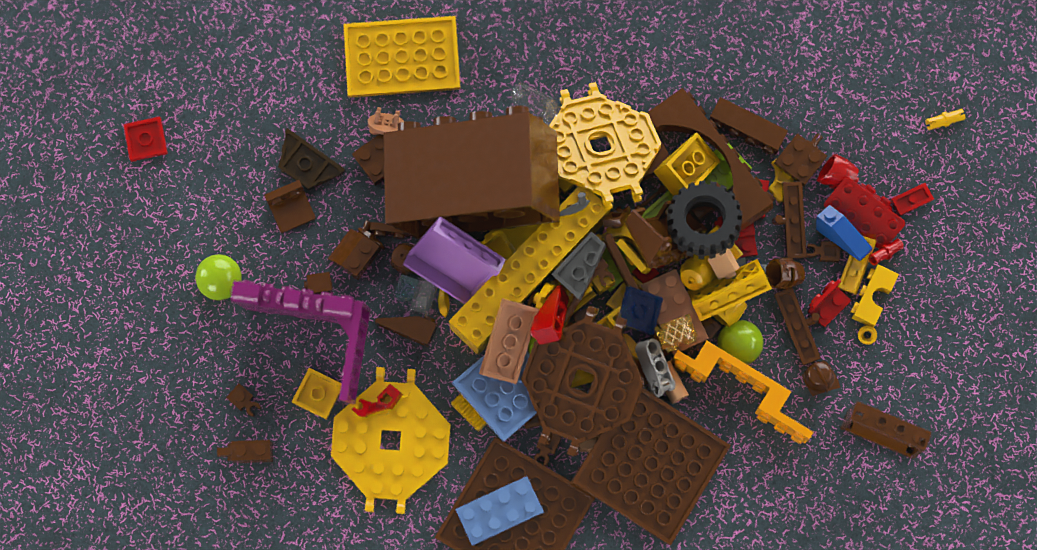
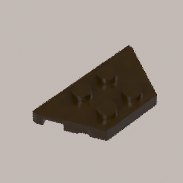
M288 128L285 130V139L282 145V154L278 168L295 181L300 180L301 185L307 190H311L346 172L342 166Z

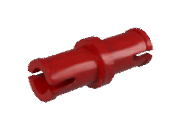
M897 238L887 245H882L879 250L870 254L868 260L872 265L876 266L881 261L892 258L893 254L903 249L904 244Z

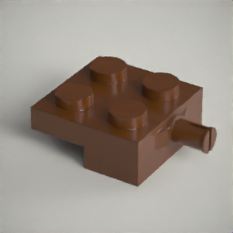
M797 133L776 159L774 165L797 182H802V185L805 186L827 158V155L817 147L823 139L822 135L819 137L820 134L816 133L814 138L809 141Z
M378 134L352 153V156L374 186L385 180L384 135Z

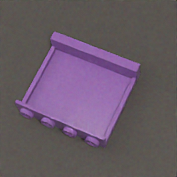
M439 217L409 251L403 265L461 303L466 304L493 275L496 277L500 273L506 259L442 217Z

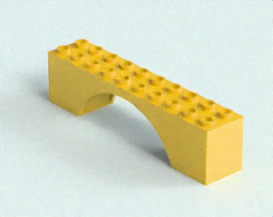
M578 186L560 205V212L577 203L578 193L580 192L585 193L586 200H590L587 207L575 214L560 216V222L542 224L503 264L500 273L496 277L493 275L449 320L450 329L477 355L488 346L502 298L522 304L535 288L577 248L590 232L595 234L601 228L603 219L610 213V209L605 210L602 200L593 192Z

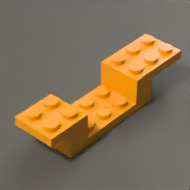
M709 341L705 342L695 360L677 350L672 363L679 372L683 373L686 371L691 374L690 378L694 381L705 383L717 363L720 365L718 368L723 372L735 374V378L744 384L746 382L753 385L752 389L760 394L766 393L755 412L758 415L757 419L766 424L767 422L775 425L774 429L782 434L784 432L790 434L791 439L798 444H801V442L805 444L812 436L813 431L780 412L791 393L790 390Z

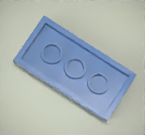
M527 476L456 509L472 546L544 513Z

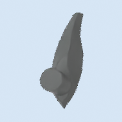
M578 193V202L562 210L560 216L575 214L587 207L590 200H586L585 193Z

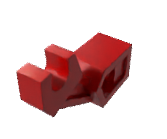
M389 384L378 395L377 402L371 403L360 399L359 402L363 404V408L357 410L353 407L351 410L359 417L367 418L368 415L386 409L392 410L403 394L393 385ZM387 395L392 398L388 404L382 402Z

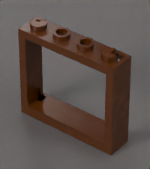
M859 401L847 410L840 427L844 431L911 459H914L926 450L932 432ZM853 423L851 429L847 428L848 425ZM907 447L913 448L912 454L906 452Z

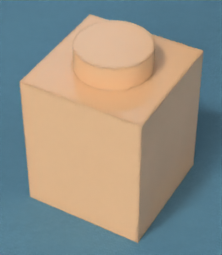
M728 248L723 255L717 253L715 258L708 259L718 279L725 277L727 280L736 275L735 271L740 268L731 250Z

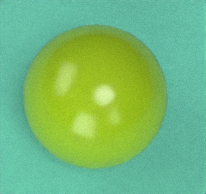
M216 254L205 258L199 264L195 280L198 289L204 296L212 300H225L231 297L233 281H242V274L236 261L226 255Z
M738 320L730 327L724 326L719 333L718 347L745 364L755 361L763 350L762 333L756 325L749 321Z

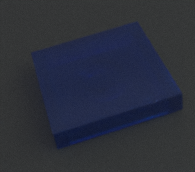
M626 286L618 317L628 320L625 327L648 335H654L663 298L631 286Z

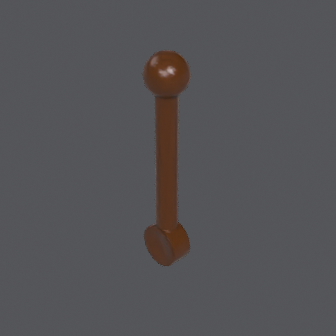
M661 185L656 193L641 205L635 206L634 210L643 208L660 193L666 192V187Z

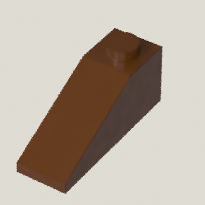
M410 316L375 319L377 326L426 347H429L438 327L435 320L428 316L424 318Z

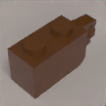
M271 440L231 441V443H227V447L217 448V456L227 457V461H232L233 463L273 462V442Z

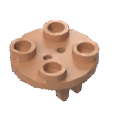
M377 107L376 113L368 119L369 132L373 135H384V132L398 131V123L404 122L399 117L400 111L396 110L395 115L381 113V108Z

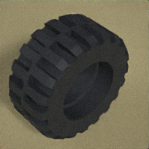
M699 181V185H695L694 182L690 183L687 189L681 188L678 195H674L672 203L669 204L667 215L668 233L671 235L673 244H678V249L681 252L686 250L687 255L693 257L695 254L698 255V259H704V256L709 255L711 259L715 258L717 253L723 255L726 253L727 248L731 249L734 246V242L739 237L742 225L741 205L738 200H735V195L732 191L728 193L727 187L723 185L720 187L716 186L717 182L711 181L710 184H705V181ZM708 206L721 214L723 224L720 229L713 233L700 234L693 231L687 225L686 216L696 207Z

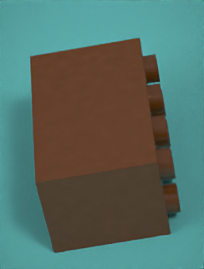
M526 106L507 107L505 109L506 115L493 117V114L488 111H475L469 114L468 121L456 122L455 117L440 116L433 119V126L421 127L419 122L414 121L398 123V131L384 132L385 224L416 239H421L439 217H442L465 233L560 222L557 131L545 124L542 117L531 114Z

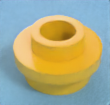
M865 325L859 329L858 339L861 343L870 345L876 341L877 331L874 327ZM866 331L871 333L870 338L864 337Z

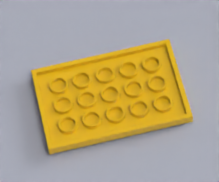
M456 16L344 24L348 98L461 90Z

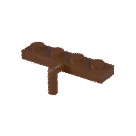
M783 182L784 217L781 215L775 216L772 219V224L784 225L786 258H807L802 182Z
M793 288L774 294L802 365L805 366L820 360L821 356L808 327L819 322V314L814 313L812 317L805 319Z

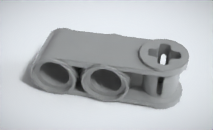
M656 339L639 342L635 347V351L651 393L656 397H660L663 392L674 390L675 381L663 355L660 343Z

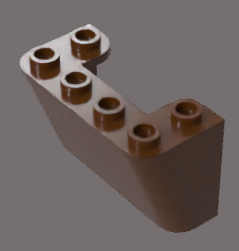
M672 200L666 201L655 217L644 219L642 215L646 209L639 208L632 210L625 221V225L649 269L690 258L686 250L681 252L678 249V244H673L671 235L668 233L667 208L672 203ZM690 212L687 214V225L693 231L705 234L707 228Z

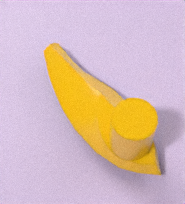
M440 289L438 308L442 316L446 318L450 305L449 297L446 292Z

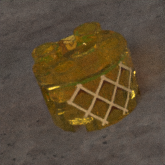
M690 313L685 315L686 319L681 316L661 324V329H659V326L653 328L660 340L662 350L666 349L667 352L679 348L677 344L684 342L687 345L697 341L696 336H698V333L693 326Z

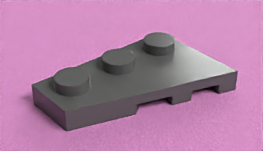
M590 232L552 273L553 277L580 301L604 253L606 244L594 233Z

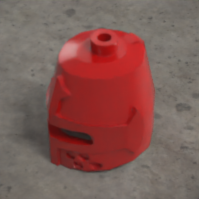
M834 154L824 164L816 181L823 185H830V188L835 190L845 177H850L858 183L859 178L857 175L859 169L848 159Z

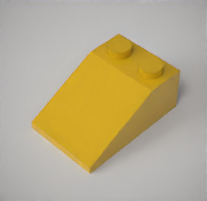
M696 132L653 172L674 196L678 195L681 188L687 189L690 183L694 182L695 185H699V181H703L721 161Z

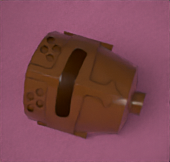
M402 243L398 244L391 256V266L399 273L404 275H413L415 273L403 265L409 251L415 245Z
M792 258L773 259L766 266V277L771 288L789 289L803 283L805 270L799 262L793 261Z

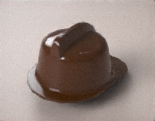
M824 360L811 364L802 374L803 380L812 396L840 388L839 380L833 369Z

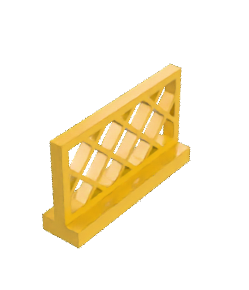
M758 259L741 266L735 271L736 275L727 280L725 277L721 279L716 277L710 284L699 290L687 291L700 321L772 289Z

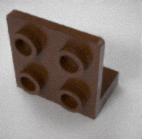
M300 180L264 195L282 234L316 219Z

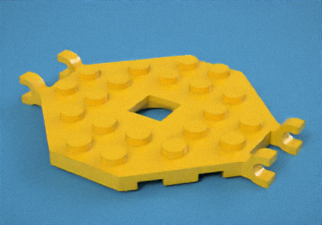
M596 82L588 85L590 89L588 91L589 96L571 100L568 90H561V97L559 98L562 105L561 110L549 125L557 131L558 178L600 195L605 210L613 208L611 203L614 201L612 193L631 189L634 203L642 201L641 195L643 191L639 184L661 148L660 139L649 114L643 111L639 113L632 110L629 105L607 99V96L600 94ZM606 137L611 149L600 153L595 152L592 149L590 140Z
M376 367V381L356 398L355 404L347 405L334 417L331 457L366 496V512H374L375 499L398 500L396 513L405 514L406 500L448 464L451 425L415 385V369H407V383L384 382V367ZM389 384L393 385L403 394L392 410L386 409L368 415L367 418L359 417L351 410L353 407L357 410L363 408V404L359 402L360 399L371 403L377 402L378 395ZM387 395L382 402L388 404L392 398ZM383 430L401 432L400 450L380 449Z

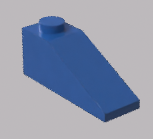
M829 205L817 215L816 230L858 261H861L872 251V246L850 221Z

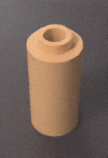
M668 361L669 370L675 381V389L665 392L670 402L675 404L688 397L689 394L672 362Z

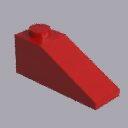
M557 285L533 319L530 332L539 345L561 339L569 296L561 285Z

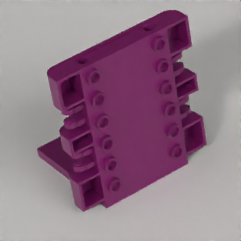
M243 280V282L233 281L231 301L247 310L333 322L341 325L349 336V341L345 352L346 360L342 371L343 378L339 400L355 404L371 308L364 302L355 301L352 296L347 295L339 297L327 292H321V295L313 294L314 291L307 289L300 291L288 286L276 289L273 284L268 283L260 285L248 280Z

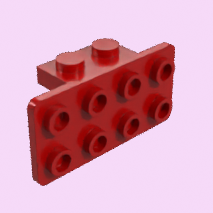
M845 177L824 202L825 207L830 205L842 213L862 236L876 240L875 247L878 249L884 244H889L905 226V221L892 211L889 199L885 196L880 197L877 195L876 190L871 185L863 183L859 185L850 177Z

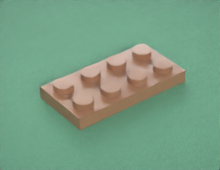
M676 269L641 285L662 332L666 330L667 323L675 327L676 320H679L682 324L685 323V326L691 329L690 338L684 340L682 337V342L674 338L673 345L669 346L673 355L676 354L677 350L685 351L709 339Z
M502 298L479 374L517 384L531 338L530 328L539 309Z

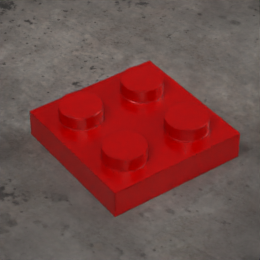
M160 116L123 124L131 162L168 154Z

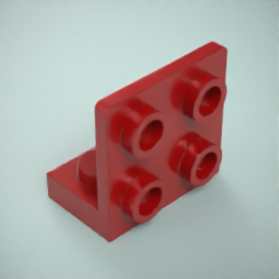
M840 279L836 282L832 280L822 291L823 295L817 294L809 304L810 309L808 313L811 316L814 313H818L820 316L818 323L824 328L852 301L838 288L842 282Z

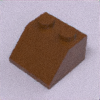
M350 228L328 259L356 280H359L381 249L371 239Z

